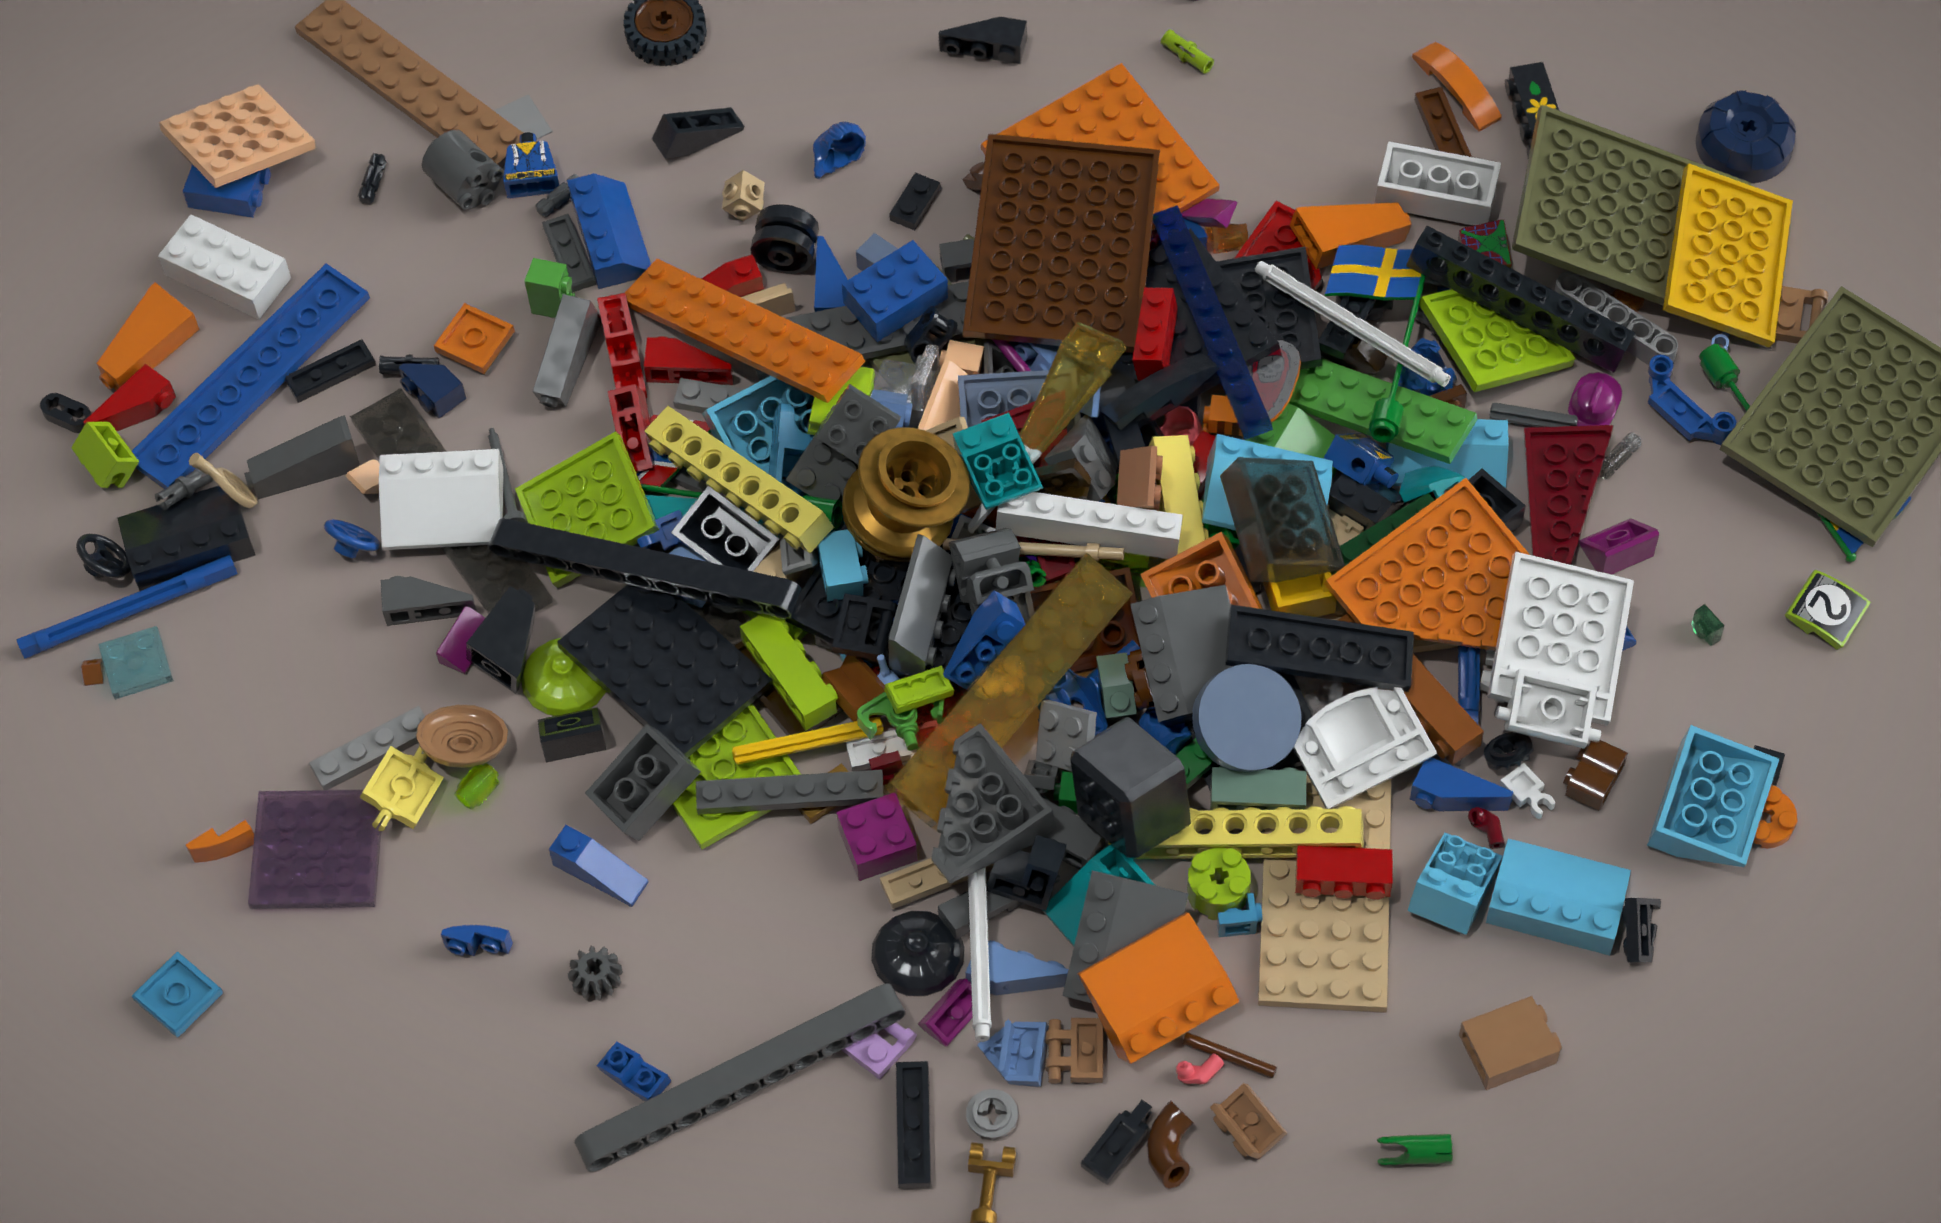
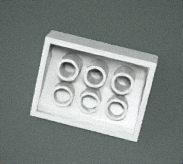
M499 449L380 455L379 496L382 550L489 545L498 520L503 518V464Z

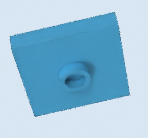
M177 951L132 995V998L178 1038L223 994V991Z

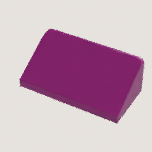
M1204 199L1176 217L1190 220L1204 227L1227 228L1238 202L1235 200Z
M468 606L464 607L436 652L440 664L466 674L472 664L466 659V643L484 621L485 617Z
M967 978L958 979L918 1023L925 1032L945 1047L973 1018L971 982Z

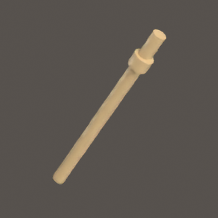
M947 538L943 543V549L950 550L949 542L959 539ZM1018 542L1021 547L1020 554L1086 558V561L1099 562L1100 559L1124 560V548L1101 547L1098 543H1087V546Z

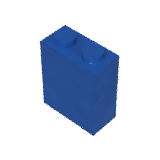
M192 164L183 188L187 206L193 209L253 218L256 208L262 204V191L264 185H267L270 181L271 171L270 168H265L215 188Z

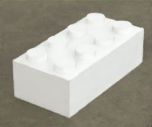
M191 214L158 255L166 276L260 320L291 279L285 258Z

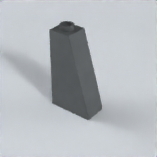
M565 294L562 296L533 389V393L540 400L539 403L544 406L556 408L557 405L566 407L601 323V316L591 300Z
M345 415L246 460L249 472L244 473L249 490L255 489L258 499L346 475L347 472L360 466Z

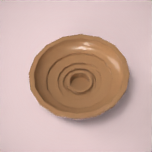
M452 705L439 708L426 715L418 724L416 739L422 751L433 761L449 767L467 768L482 765L494 759L507 743L508 729L503 719L490 710L475 705Z

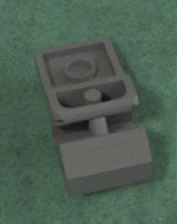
M849 384L841 394L836 405L832 406L820 424L814 437L788 474L786 481L810 496L836 499L843 503L844 488L850 476L858 469L862 450L877 434L896 428L901 416Z
M1003 528L949 542L961 602L970 604L972 616L995 590L1017 603L1026 623L993 661L1042 649L1030 591L1034 590L1030 568L1026 562L1019 561L1021 547L1012 529Z

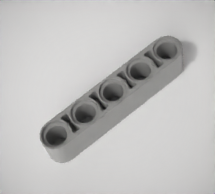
M1567 271L1557 277L1554 291L1610 320L1618 321L1616 323L1636 332L1626 350L1647 365L1656 355L1668 356L1674 364L1678 342L1673 335L1580 275Z

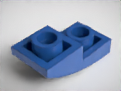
M461 925L445 928L441 932L445 948L459 956L464 955V953L475 956L479 946L490 953L496 954L499 951L509 954L513 944L509 930L498 927Z
M617 1041L597 1064L598 1069L643 1101L661 1094L671 1082L668 1074L648 1064L639 1053Z

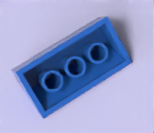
M595 173L567 180L571 202L598 289L637 280L651 263L626 184Z

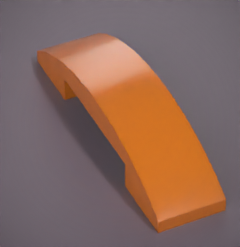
M1433 42L1412 54V58L1428 76L1434 74L1463 106L1462 114L1478 132L1502 119L1498 107L1473 71L1451 50L1437 42Z

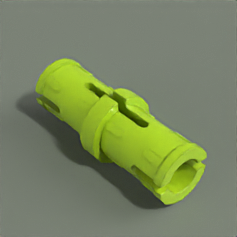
M1171 29L1163 35L1161 44L1176 53L1179 60L1182 62L1187 61L1203 74L1210 71L1214 65V59L1199 50L1196 43L1186 41ZM1180 46L1191 52L1195 57L1181 49Z

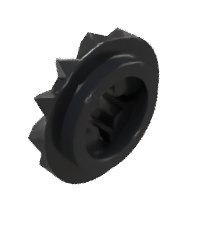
M1516 732L1501 734L1486 745L1484 749L1485 760L1488 765H1493L1496 770L1502 767L1509 770L1514 765L1520 767L1521 761L1530 760V754L1534 751L1532 740L1528 735Z

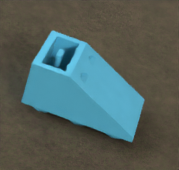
M1444 832L1416 882L1407 911L1467 935L1503 856L1489 848L1480 847L1463 840L1459 836Z

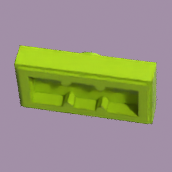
M942 666L885 684L884 691L896 714L953 696L954 689L949 679L943 676L944 669Z

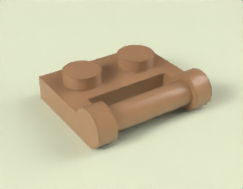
M1782 286L1775 340L1798 344L1807 332L1800 330L1803 304L1812 305L1810 328L1823 311L1824 305L1828 301V292L1823 289L1810 291Z

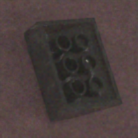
M1238 457L1220 475L1251 582L1276 583L1336 571L1345 567L1313 461Z

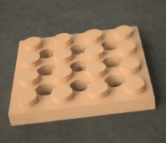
M259 84L160 121L161 132L215 188L316 149L315 140Z

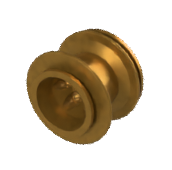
M898 427L881 432L873 437L862 450L858 469L850 476L844 488L842 513L846 527L855 541L873 555L895 562H910L918 534L924 535L939 547L949 536L953 526V518L962 511L970 494L968 469L958 452L948 442L933 433L912 427Z

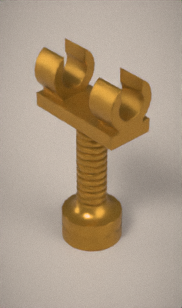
M971 1142L968 1172L983 1174L979 1208L972 1210L970 1223H996L997 1213L991 1209L996 1175L1013 1177L1016 1147L1004 1146L1002 1162L983 1160L984 1144Z

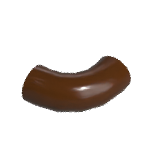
M1171 1100L1164 1106L1153 1122L1147 1141L1148 1163L1158 1180L1167 1188L1179 1186L1188 1177L1190 1166L1180 1155L1179 1145L1185 1132L1194 1123Z

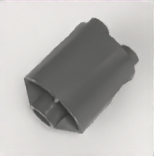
M461 130L445 132L433 140L426 150L421 164L423 172L464 210L471 209L480 204H490L495 198L494 191L504 175V170Z

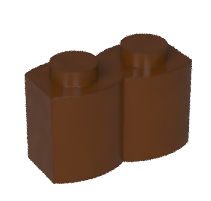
M1599 740V742L1591 741L1584 749H1580L1576 759L1580 762L1576 769L1570 767L1563 781V784L1567 785L1565 795L1600 811L1626 764L1628 752L1602 740Z

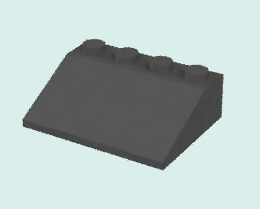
M1226 585L1161 595L1130 604L1157 719L1160 724L1166 727L1192 721L1195 699L1205 683L1217 673L1233 667L1225 665L1229 609L1231 607Z
M1092 871L1062 996L1092 1003L1078 973L1184 914L1189 893Z

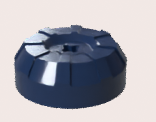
M1747 90L1736 91L1729 96L1710 103L1704 110L1696 134V149L1705 166L1745 180L1751 184L1760 183L1777 176L1788 165L1795 144L1796 129L1793 120L1774 98L1768 95L1764 96L1758 93L1747 92Z

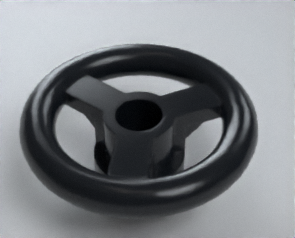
M93 533L84 534L77 540V553L84 562L85 570L90 575L97 578H103L104 576L121 578L130 572L131 568L126 552L113 540ZM86 543H94L95 551L92 554H88L85 548ZM106 547L112 550L119 557V559L112 556V554L106 549Z

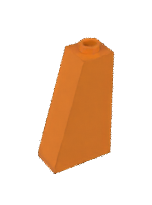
M1398 202L1302 206L1295 209L1290 223V227L1302 247H1306L1307 255L1316 269L1334 263L1338 246L1367 245L1386 248L1405 242L1412 225L1409 215L1403 211Z
M154 282L98 360L97 366L101 373L99 376L101 382L110 390L112 388L118 390L145 363L154 369L200 330L194 313Z

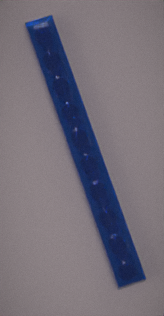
M1178 205L1154 213L1152 223L1208 355L1220 368L1216 372L1244 439L1246 440L1273 430L1271 420Z

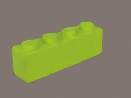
M760 614L740 626L742 642L761 669L773 679V686L805 731L837 713L836 700H838V695L830 683L826 685L820 678L822 674L819 667L814 661L809 662L805 657L806 652L802 643L797 638L795 640L792 639L789 634L790 629L784 618Z

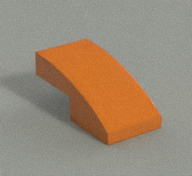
M244 820L220 836L211 828L187 843L186 847L195 863L207 862L236 854L257 843V839L248 822Z

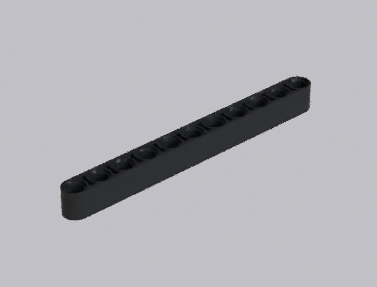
M505 518L498 520L488 545V549L501 557L780 618H790L792 616L801 592V587L789 579Z

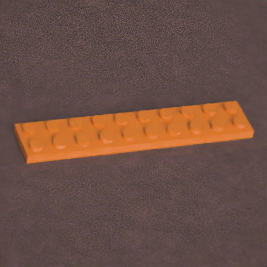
M656 259L625 292L629 308L827 403L865 362L861 353L659 259Z

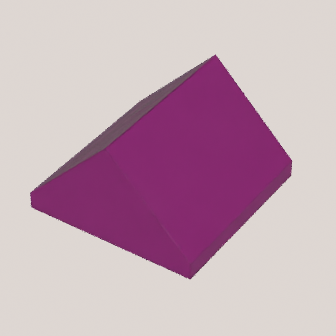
M1630 518L1579 540V544L1596 571L1612 575L1653 557L1659 532L1654 527Z

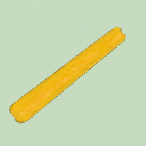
M879 717L869 718L871 722L877 725V732L874 736L881 735L883 733L881 719ZM857 721L735 746L732 748L734 762L739 765L868 738V736L858 726Z

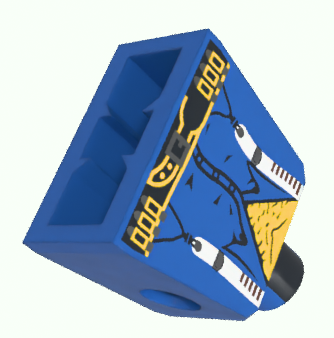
M523 133L519 137V144H511L507 147L503 178L507 199L549 194L559 186L558 175L548 142L537 141L534 133Z
M1361 432L1336 434L1323 458L1332 460L1334 468L1363 485L1381 483L1385 487L1391 488L1399 477V474L1390 468L1394 461V456Z

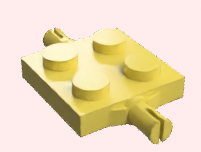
M420 745L414 756L404 754L390 746L359 797L380 811L372 823L375 829L380 821L383 820L378 830L384 831L391 818L414 829L444 779L443 776L432 771L424 763L428 756L425 753L421 754L422 749Z

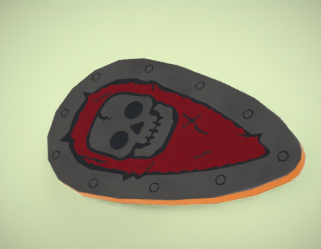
M1277 340L1280 346L1279 350L1242 370L1243 382L1250 407L1255 415L1265 423L1275 421L1284 411L1291 399L1299 377L1301 366L1299 351L1293 344L1286 341Z

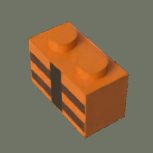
M1212 395L1211 406H1205L1203 431L1215 437L1217 434L1244 440L1248 398Z

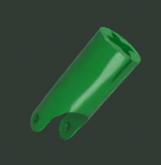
M1451 1134L1401 1135L1377 1138L1379 1143H1397L1406 1147L1405 1152L1398 1157L1378 1159L1377 1162L1379 1164L1418 1165L1452 1163Z

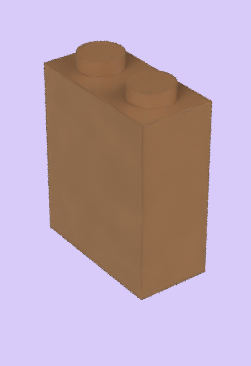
M1533 996L1461 1022L1459 1036L1486 1090L1557 1064L1559 1053L1562 1049L1560 1040L1555 1032H1550L1546 1024L1548 1021L1546 1012L1542 1005L1536 1004Z

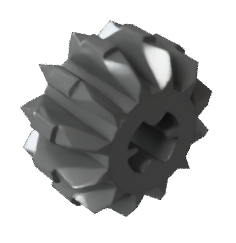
M591 945L589 948L590 953L585 954L579 950L577 953L579 960L570 961V968L572 970L569 971L568 978L569 981L573 982L572 988L576 993L582 991L583 998L586 1000L592 994H595V998L600 1001L601 993L605 992L612 996V986H620L621 980L619 976L623 973L622 966L617 964L618 957L615 953L609 954L605 946L599 952H596L595 947Z

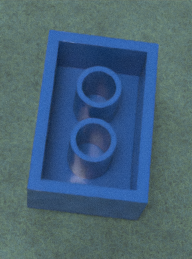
M912 240L842 283L843 303L875 341L878 342L922 315L928 308L935 307L948 298V279L917 243Z

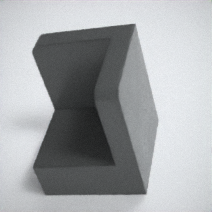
M973 239L939 244L942 271L951 283L956 282V269L971 266L974 247Z

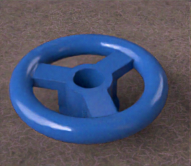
M335 519L327 520L324 523L325 531L337 540L334 550L346 557L356 558L359 549L376 551L380 548L378 538L359 526Z

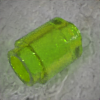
M487 763L474 766L457 784V790L454 792V795L465 807L474 809L476 805L480 806L500 784L497 779L499 774Z

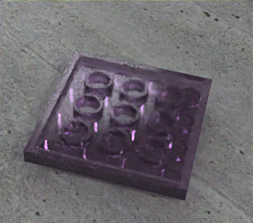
M364 790L259 791L248 898L250 909L375 907L381 831L378 829L382 824V820L375 829L372 823L380 811L359 798Z

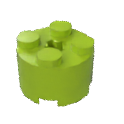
M1211 848L1194 856L1188 869L1187 883L1188 900L1194 910L1197 909L1200 913L1207 915L1208 919L1217 920L1218 913L1225 912L1230 908L1242 909L1245 906L1247 893H1250L1251 872L1246 860L1241 857V853L1234 848Z

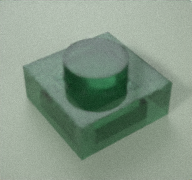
M1706 604L1695 610L1691 624L1695 634L1700 639H1704L1710 646L1721 640L1725 626Z

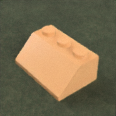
M944 359L917 429L927 430L960 417L958 376L968 374L951 360Z

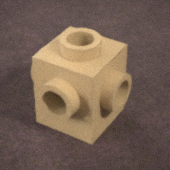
M744 170L727 179L722 192V209L742 221L758 214L764 204L765 182Z

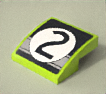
M1814 570L1784 616L1806 634L1814 631L1838 650L1844 646L1871 602L1843 582L1823 572Z

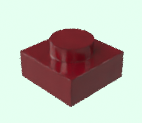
M899 751L884 753L869 759L871 770L883 771L884 785L907 778Z

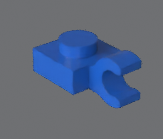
M680 509L656 519L655 522L659 531L637 539L639 546L650 549L661 543L664 550L683 543L671 534V531L683 518Z

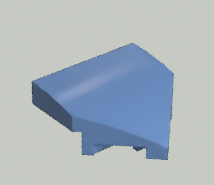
M1008 1019L1004 1022V1027L988 1041L977 1044L978 1048L1008 1084L1041 1087L1047 1047L1045 1036L1048 1031V1025L1046 1022L1015 1021L1012 1024Z

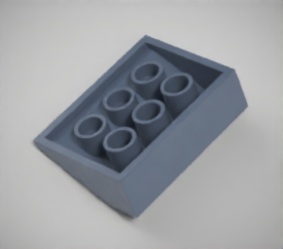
M1076 368L958 376L960 417H965L968 428L981 423V420L1064 390L1067 433L1081 419Z

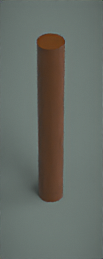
M1186 1032L1182 1044L1210 1055L1214 1053L1225 1061L1269 1078H1274L1277 1066Z

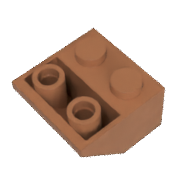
M1157 446L1120 450L1117 505L1159 510L1161 485H1155V480H1161L1163 456L1157 455Z

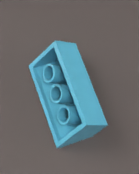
M1477 419L1451 464L1387 442L1386 451L1394 456V461L1390 468L1399 474L1393 486H1401L1407 472L1429 466H1438L1461 474L1468 480L1483 468L1506 488L1509 446L1508 420Z

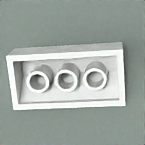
M1388 142L1377 185L1375 203L1398 202L1406 213L1468 225L1487 223L1492 211L1501 163Z

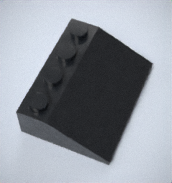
M219 485L196 492L190 498L185 497L167 510H163L158 504L117 518L131 572L139 591L228 555L231 556L233 562L255 556L239 503L227 495Z

